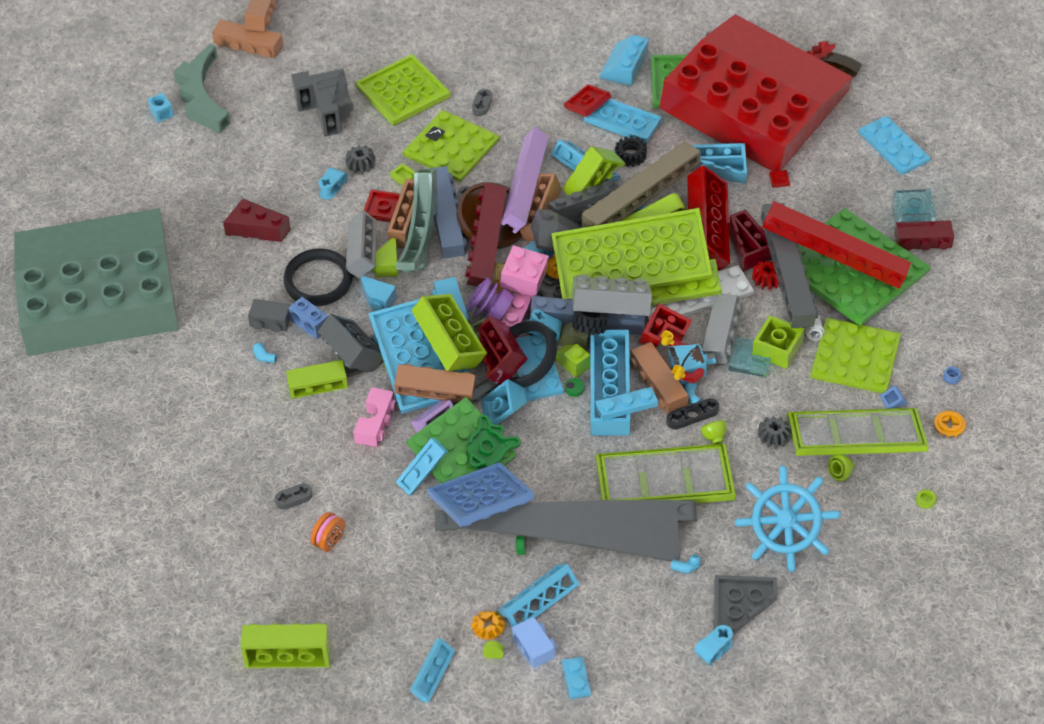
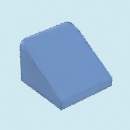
M896 385L879 395L887 409L908 404L901 390Z

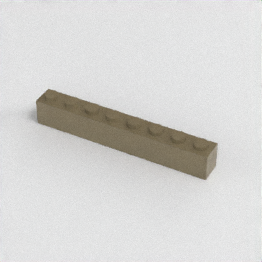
M686 141L674 147L673 150L650 164L642 172L637 173L635 177L625 182L615 191H612L604 199L599 200L594 206L585 210L582 213V227L624 220L699 166L700 150Z

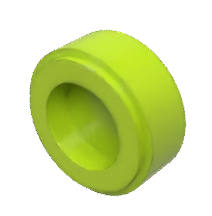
M924 489L917 493L916 503L921 508L929 509L935 506L937 497L933 491Z
M497 641L486 642L483 646V655L486 658L501 659L504 655V646Z

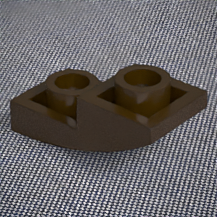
M830 52L824 59V62L837 69L841 68L845 73L853 77L856 76L863 65L851 57L835 52Z

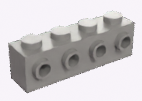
M364 210L348 222L346 269L358 278L369 274L372 268L375 267L376 219Z
M715 295L702 352L703 354L714 352L716 364H728L729 357L733 354L732 345L736 341V328L740 324L739 315L743 312V305L739 302L738 295Z

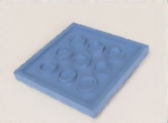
M500 462L427 489L429 497L460 527L471 525L472 522L487 519L493 514L508 511L509 508L524 505L528 501L535 499L533 491Z

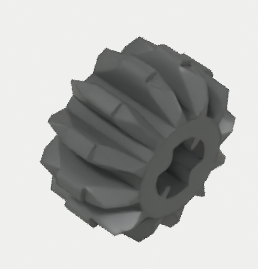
M358 145V147H352L351 150L347 151L345 161L349 171L353 170L354 173H357L359 170L363 174V170L369 172L370 168H374L376 158L372 148H367L366 145L363 147Z
M773 415L771 419L765 417L764 421L760 422L758 438H760L761 444L766 443L767 448L773 444L776 449L778 444L784 447L785 442H789L791 426H789L788 420L783 421L782 416L777 419Z

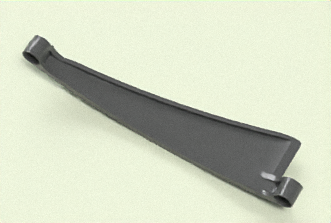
M696 501L539 502L517 505L509 508L508 511L499 512L487 519H480L472 522L471 525L460 527L444 510L435 511V532L469 529L563 542L659 560L673 561L674 559L679 561L678 522H697Z

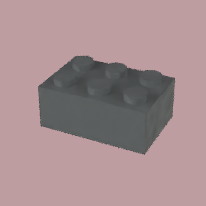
M330 314L318 330L319 334L323 337L322 340L333 348L332 351L344 360V365L350 369L356 368L362 372H373L383 360L379 347L354 320Z

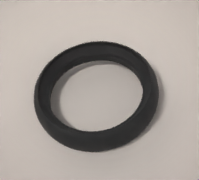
M323 248L306 250L296 255L287 264L283 276L285 289L295 301L303 297L314 306H325L338 301L348 292L352 283V274L346 269V259L335 251ZM312 260L331 261L337 264L343 271L341 284L335 290L322 295H308L299 291L294 286L292 278L298 267Z
M523 321L509 328L515 338L525 332L535 331L541 333L546 340V352L541 363L531 373L509 379L522 387H528L544 378L552 368L557 355V341L553 332L546 325L537 321Z

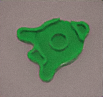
M480 415L478 418V428L472 433L467 443L469 465L472 468L478 469L501 462L508 451L520 446V438L516 436L504 437L505 428L502 425H494L487 415Z

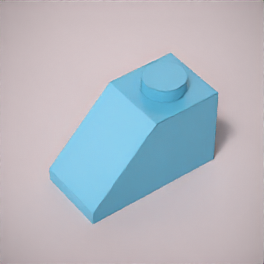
M362 275L361 286L370 308L378 311L391 307L397 298L396 286Z

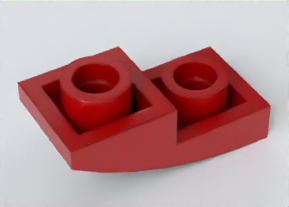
M820 41L818 45L812 46V50L805 52L820 59L829 54L836 45L829 44L828 41Z

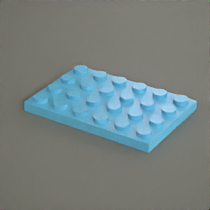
M420 299L368 313L401 414L432 406L441 401L395 394L394 383L398 364H411L422 368L431 367L436 370L445 369L411 312ZM468 369L454 370V371H452V372L462 373V372H469V370H468Z

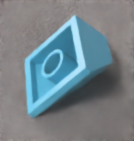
M508 379L481 399L483 414L487 415L494 425H498L527 403L525 388Z

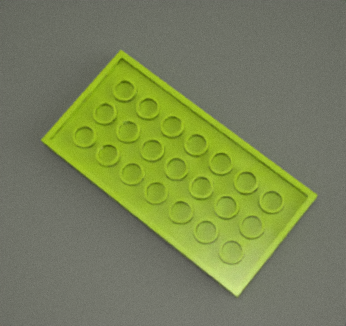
M699 208L551 233L562 299L571 300L573 276L578 277V275H587L590 278L605 276L608 279L623 277L632 281L644 279L649 282L650 288L712 278Z

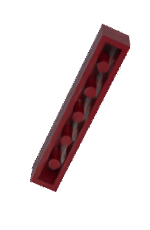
M485 182L483 189H479L477 199L480 200V204H477L475 215L478 216L474 220L472 230H475V235H472L470 245L473 247L472 250H469L467 257L470 265L466 267L464 277H467L466 285L477 287L487 277L492 280L506 187Z

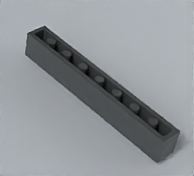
M772 204L762 205V224ZM764 229L791 328L814 327L815 319L818 318V309L814 307V295L810 293V281L805 276L806 267L802 265L801 251H798V243Z

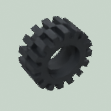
M625 136L624 140L620 138L619 142H616L615 153L626 163V167H629V165L635 167V164L639 166L647 158L646 142L643 139L639 140L637 136L635 139L633 136H630V138ZM629 149H632V150H636L637 152H636V153H626L625 151H626V150H629Z
M574 311L572 327L575 330H579L580 333H591V335L596 333L600 335V333L603 334L606 331L608 315L607 313Z

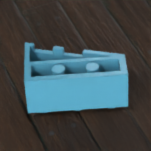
M745 143L692 145L700 150V165L691 172L704 165L724 180L746 184Z

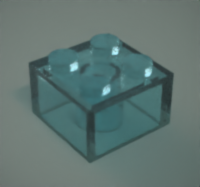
M931 189L894 190L892 209L895 225L896 222L935 221L936 213Z

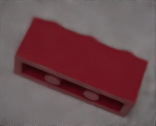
M951 220L896 222L895 241L907 251L911 249L929 250L930 248L945 250L953 246L954 232Z

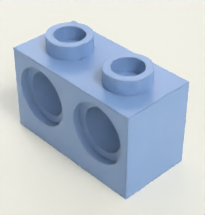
M303 297L289 307L291 322L315 339H319L321 335L318 330L329 315Z

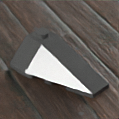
M537 209L530 226L536 247L554 251L551 233L583 228L548 209Z

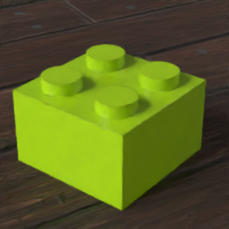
M769 315L753 341L752 356L788 369L803 344L805 328H791L789 322Z

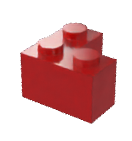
M658 303L638 343L644 345L651 342L657 348L662 339L661 335L665 330L670 331L674 336L673 338L681 342L692 320Z

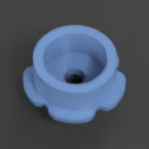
M948 367L943 372V380L949 384H956L962 379L961 372L957 367Z

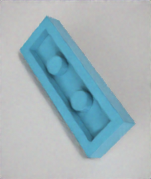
M652 387L596 401V408L602 421L658 406V400Z
M431 438L397 479L396 483L408 495H412L448 450L435 438Z
M442 638L435 640L410 688V691L426 703L430 702L455 653V650Z

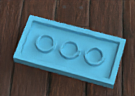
M609 99L588 117L584 116V122L622 136H627L628 138L633 136L635 139L637 136L639 140L643 139L647 144L662 123V117Z
M887 115L858 130V133L901 175L930 162V157Z
M536 335L516 338V341L528 358L516 371L518 377L531 373L545 356L546 340ZM555 363L544 378L531 386L524 387L527 401L564 394Z

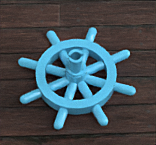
M782 465L779 467L780 484L770 487L765 492L760 491L752 483L746 484V489L757 498V501L753 508L752 517L738 518L734 523L737 527L753 526L756 536L762 542L753 552L752 559L758 560L769 548L775 552L785 553L788 570L794 572L796 569L795 553L803 551L811 545L824 555L829 553V548L817 538L821 532L823 520L837 519L841 516V513L838 510L822 511L818 500L813 495L823 483L822 477H817L805 489L799 485L788 483L787 467ZM789 492L800 495V498L791 508ZM781 493L782 508L771 500L773 496ZM806 502L810 504L813 511L810 513H798ZM766 505L776 515L762 516L764 506ZM813 521L811 531L809 532L798 522ZM777 524L769 535L764 531L763 525ZM792 528L805 539L794 544ZM783 530L785 533V545L774 541Z

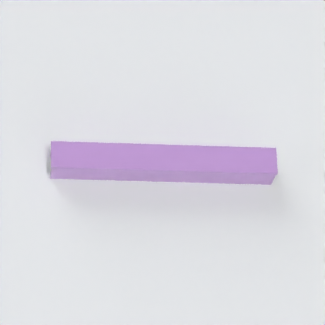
M536 127L524 137L501 221L502 225L507 223L512 226L515 234L527 223L549 137Z

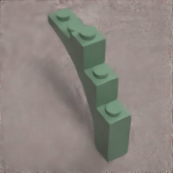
M209 44L190 63L184 61L173 72L175 82L182 85L179 89L181 100L188 103L185 107L187 118L221 133L231 121L229 112L218 106L204 89L206 73L210 65L217 58L216 46Z
M418 169L414 172V200L411 225L404 251L396 262V270H403L404 273L424 270L430 264L429 242L434 238L433 216L438 212L437 169Z

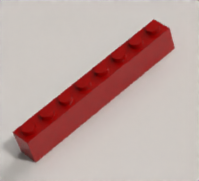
M773 201L762 225V228L898 289L903 284L911 262L775 201Z

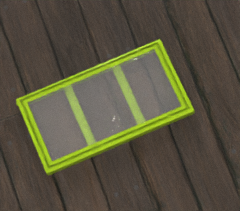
M917 408L788 412L787 414L796 456L928 452V442Z
M725 443L600 453L595 456L602 500L696 501V503L736 500Z

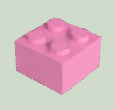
M513 245L501 272L500 287L528 296H537L547 271L549 256Z

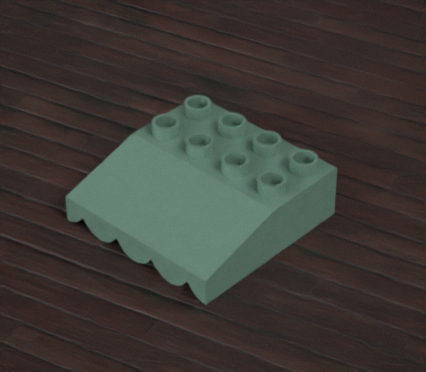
M160 208L14 232V268L19 327L28 356L179 330Z

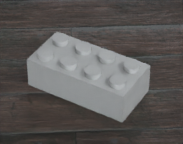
M587 275L573 276L571 293L573 311L650 316L652 292L649 282L646 280L635 279V281L623 277L608 279L605 276H598L597 278H590Z

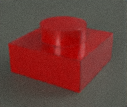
M787 170L769 171L772 188L790 186Z

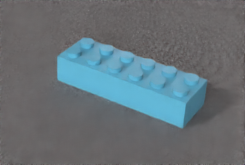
M606 330L603 334L600 333V335L596 333L591 335L590 333L591 436H630V414L602 421L596 408V401L630 392L629 330Z

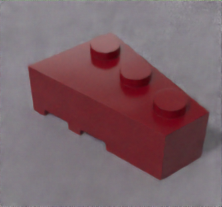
M242 199L223 221L225 236L234 235L242 236V238L251 237L259 238V240L282 242L291 231L288 216L246 199Z
M744 209L730 215L729 235L741 270L744 272L752 269L759 261L763 263L765 260L771 261L772 257L765 232L749 212Z
M490 315L478 327L480 343L487 352L485 358H483L488 368V373H486L487 379L501 385L507 379L509 380L528 358L506 323Z

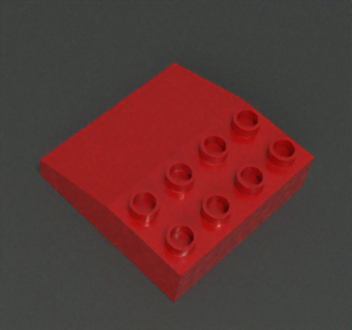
M734 14L702 38L664 79L659 109L722 144L745 143L747 158L771 171H779L786 166L847 94L853 77Z

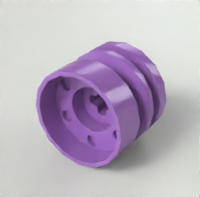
M487 277L471 294L466 310L471 312L476 307L474 316L477 317L484 311L483 318L487 319L492 315L500 320L509 308L514 295L504 288L498 294L495 293L498 284L494 283L489 288L492 280Z

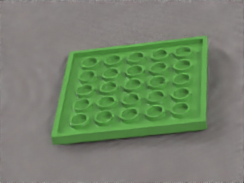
M846 208L824 224L911 262L907 276L900 289L798 244V251H801L802 265L806 267L805 276L810 281V291L859 326H862L918 282L931 269V266Z

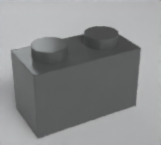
M254 299L248 314L250 327L258 330L264 328L271 329L274 332H286L290 322L289 307L291 305Z

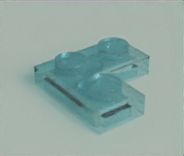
M736 337L729 371L767 378L771 358L752 355L754 340Z

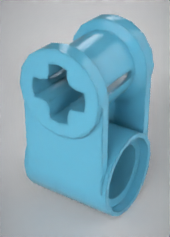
M329 167L318 181L321 188L319 192L320 197L326 200L333 198L342 188V184L347 182L348 174Z
M539 309L533 310L531 318L526 321H537L546 325L553 332L556 341H558L562 322L558 318H554ZM535 331L529 332L530 334H534L545 340L544 336L541 333Z
M727 625L716 627L715 630L696 645L694 652L712 666L713 661L719 660L732 647V629Z

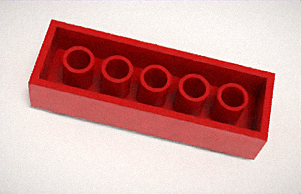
M702 165L687 175L688 210L699 208L709 260H716L719 271L730 264L728 182Z

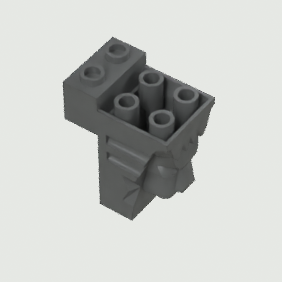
M344 69L309 75L308 71L291 74L294 98L298 111L316 108L324 137L340 134V120L350 117L351 111L354 110L353 103L349 98Z

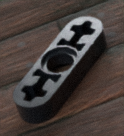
M709 398L668 413L666 424L669 428L677 430L714 417L719 413V402ZM710 405V407H714V409L711 410L710 408H707V406ZM696 412L698 416L690 417L688 416V413Z

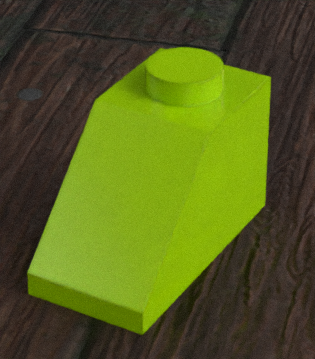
M396 238L390 239L375 252V267L372 268V272H376V278L398 276V270H396Z
M578 344L564 345L557 350L555 360L575 378L590 369V354Z

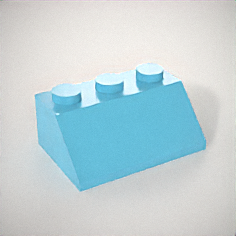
M631 35L616 43L599 78L632 86L648 54L649 39Z

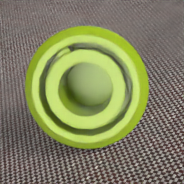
M724 420L714 421L702 426L700 432L704 438L712 441L713 444L722 443L727 431V423Z
M843 454L832 455L829 458L828 471L832 478L842 482L851 476L855 468V463L852 459Z

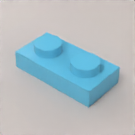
M583 656L562 660L569 698L576 699L591 696Z

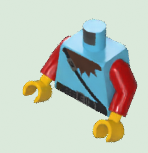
M665 330L661 335V338H663L661 343L664 346L668 344L670 346L669 360L672 366L671 373L674 374L675 380H678L681 385L686 382L695 384L701 378L706 377V365L716 364L714 352L703 354L700 345L682 343L673 338L674 336L670 331Z

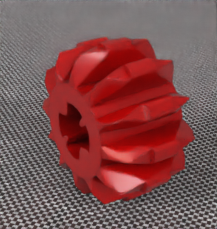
M765 260L764 263L759 261L754 266L752 273L755 286L761 285L762 290L765 286H768L769 291L772 286L777 289L779 282L773 261L768 262Z

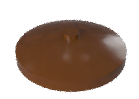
M485 182L468 188L462 194L457 205L456 215L459 226L469 239H471L472 235H475V230H472L474 220L478 216L475 215L476 206L480 204V200L477 197L479 189H483ZM486 182V183H490V184H494V185H498V186H502V187H506V188H507V189H506V195H505L504 208H503V214H504V210H505V206H506V203H507V199H508V195H509V192H510V188L507 187V186H504V185H502V184H499V183ZM507 223L505 225L501 224L497 249L507 248L515 244L522 238L521 231L519 230L515 234L512 226Z

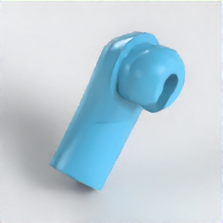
M263 343L254 344L253 353L258 361L276 362L277 354L267 353Z
M686 382L684 389L689 395L688 401L691 404L702 401L695 395V387H698L697 383L691 384Z
M693 554L687 562L673 559L671 569L690 573L701 566V557Z

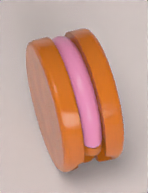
M332 512L324 513L312 530L311 544L321 548L324 552H329L342 537L345 530V520Z

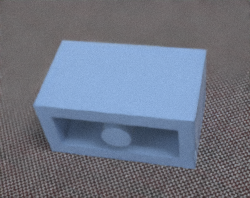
M535 617L512 627V638L533 669L555 658L556 645L552 638L547 637L543 624L541 622L538 623Z

